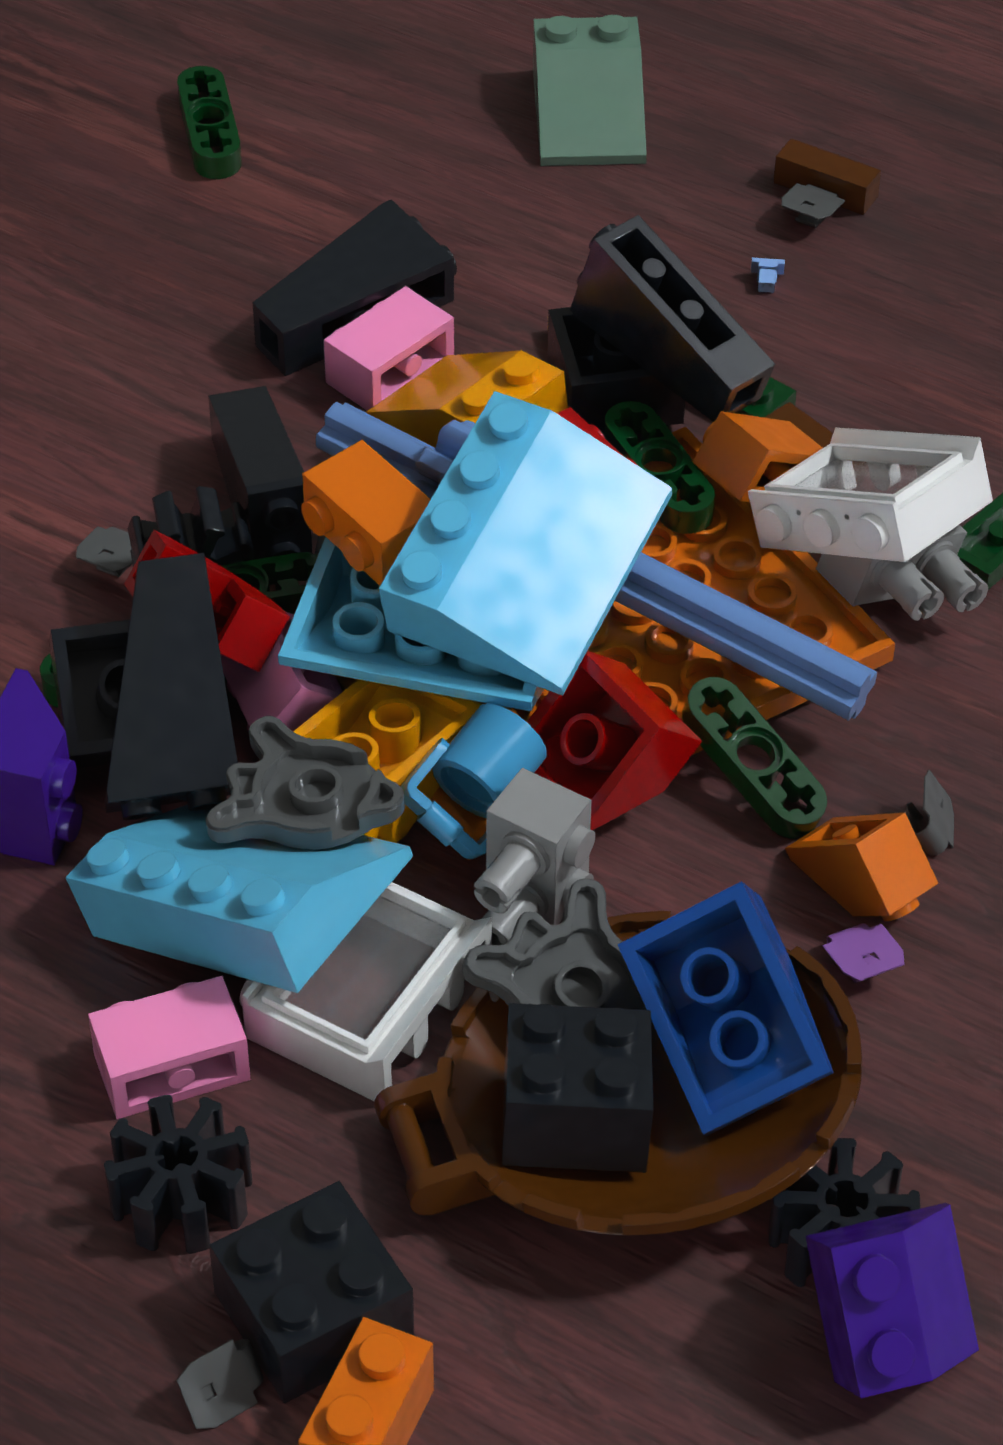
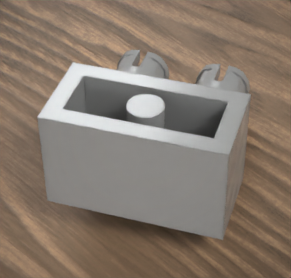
M960 525L906 562L822 554L816 570L852 606L895 599L915 621H919L920 618L924 620L933 616L942 605L944 596L958 612H964L965 609L970 611L978 607L988 592V584L977 574H974L957 556L967 534V531Z
M524 768L520 769L486 811V871L474 884V887H476L474 890L476 899L485 908L489 909L482 919L492 917V945L498 946L509 941L518 918L524 912H536L550 925H558L563 918L565 900L571 885L580 879L594 880L593 874L589 873V855L595 842V832L590 829L592 800Z

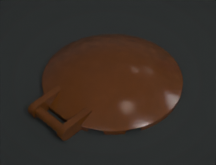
M671 911L637 912L607 917L614 934L621 941H625L670 918ZM798 946L791 951L786 948L834 1073L708 1136L703 1135L651 1020L653 1119L646 1173L502 1165L504 1063L509 1007L496 994L477 987L469 996L450 1025L452 1037L444 1057H439L437 1072L385 1088L376 1096L374 1107L380 1124L392 1133L408 1177V1181L405 1184V1192L411 1209L419 1215L437 1214L496 1195L504 1202L526 1214L575 1230L615 1235H647L693 1229L738 1215L773 1198L811 1170L831 1149L840 1136L855 1107L863 1068L861 1036L856 1016L849 1000L832 975L805 950ZM440 1118L456 1160L434 1166L419 1124Z

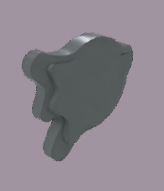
M264 716L254 721L248 731L251 748L260 761L256 763H235L228 768L226 779L231 796L210 810L206 816L208 836L217 843H231L252 838L273 841L291 848L309 850L332 848L349 843L373 828L387 825L397 820L405 810L404 792L397 783L387 779L379 769L376 771L368 764L367 753L363 749L351 743L332 739L306 738L294 733L280 719L274 716Z
M580 879L571 885L566 896L561 924L550 925L540 914L531 911L524 912L518 918L511 938L506 944L499 946L478 945L468 951L462 963V974L466 981L474 986L493 992L505 1001L508 1007L509 1003L634 1010H645L646 1008L617 945L623 941L614 934L608 923L606 892L603 886L593 879Z

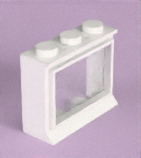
M835 427L829 445L764 486L765 490L751 489L748 491L761 548L898 562L908 561L993 501L980 437Z
M391 882L298 993L248 979L245 981L239 999L240 1005L243 1008L245 1035L247 1039L375 1101L376 1096L382 1090L392 1086L391 1063L400 1051L414 1058H418L424 1051L428 1041V1014L435 1005L438 1004L453 1011L460 1003L464 992L462 963L470 949L478 945H492V917L472 920Z

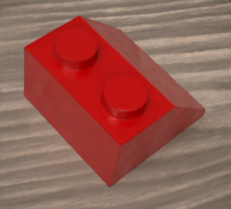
M590 651L586 652L564 695L549 691L527 721L540 735L547 751V757L535 771V774L591 799V830L599 828L664 792L702 742L625 663Z

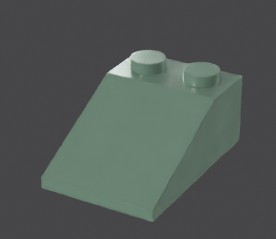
M606 15L593 18L554 16L546 19H534L533 79L540 166L646 164L642 55L638 17Z

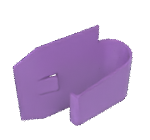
M861 923L828 935L826 938L827 944L822 945L843 974L849 976L855 983L904 965L903 949L882 923L871 928L865 923Z

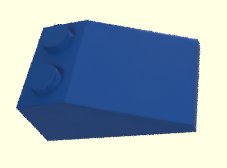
M742 881L617 944L646 1009L651 1010L653 1025L703 1135L708 1136L834 1073L791 959L761 896Z

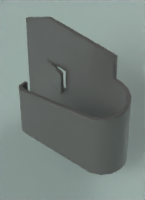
M796 183L781 198L782 207L800 213L795 218V221L814 228L826 217L831 216L845 202L836 193L810 184L804 186Z
M97 526L77 546L76 558L97 565V570L120 577L132 565L128 531L113 526L108 529Z
M929 769L924 776L923 810L929 817L927 827L923 831L921 830L920 820L924 817L913 802L906 804L907 817L923 851L929 856H936L945 851L948 843L954 848V812L950 796Z
M232 1339L190 1362L177 1379V1383L195 1428L202 1429L216 1428L258 1404L253 1390L262 1384L264 1378L250 1341L248 1339H240L234 1342Z

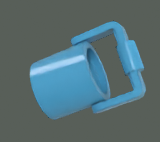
M491 703L482 704L450 744L444 738L439 739L402 783L401 788L404 792L405 805L418 816L417 821L445 847L450 845L464 858L475 859L486 853V832L476 842L463 830L464 827L436 801H431L417 786L432 769L439 786L453 801L465 810L479 817L486 818L488 808L521 768L535 773L547 757L546 746L540 735L516 713L499 705Z

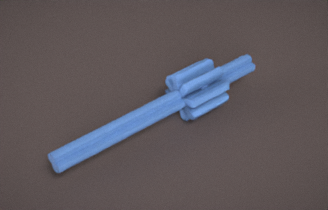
M335 402L325 414V425L316 434V447L334 456L363 440L431 499L475 423L468 420L463 422L457 420L450 421L439 430L436 447H433L346 402L343 405ZM642 552L615 599L616 602L848 721L850 718L855 719L865 706L867 694L876 682L877 671Z

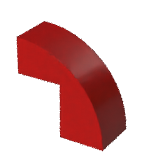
M153 530L124 585L133 597L139 561L198 554V552ZM205 557L220 654L260 672L290 616L262 592Z

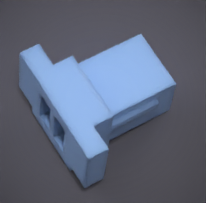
M752 257L751 273H758V292L774 293L777 275H784V259Z

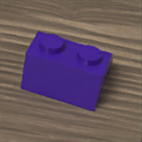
M16 668L0 697V853L55 865L66 841L73 842L76 839L82 823V805L76 803L74 793L77 767L76 762L69 758L66 731L29 671Z
M942 1203L805 1236L834 1382L859 1398H865L933 1381L979 1350L950 1204Z

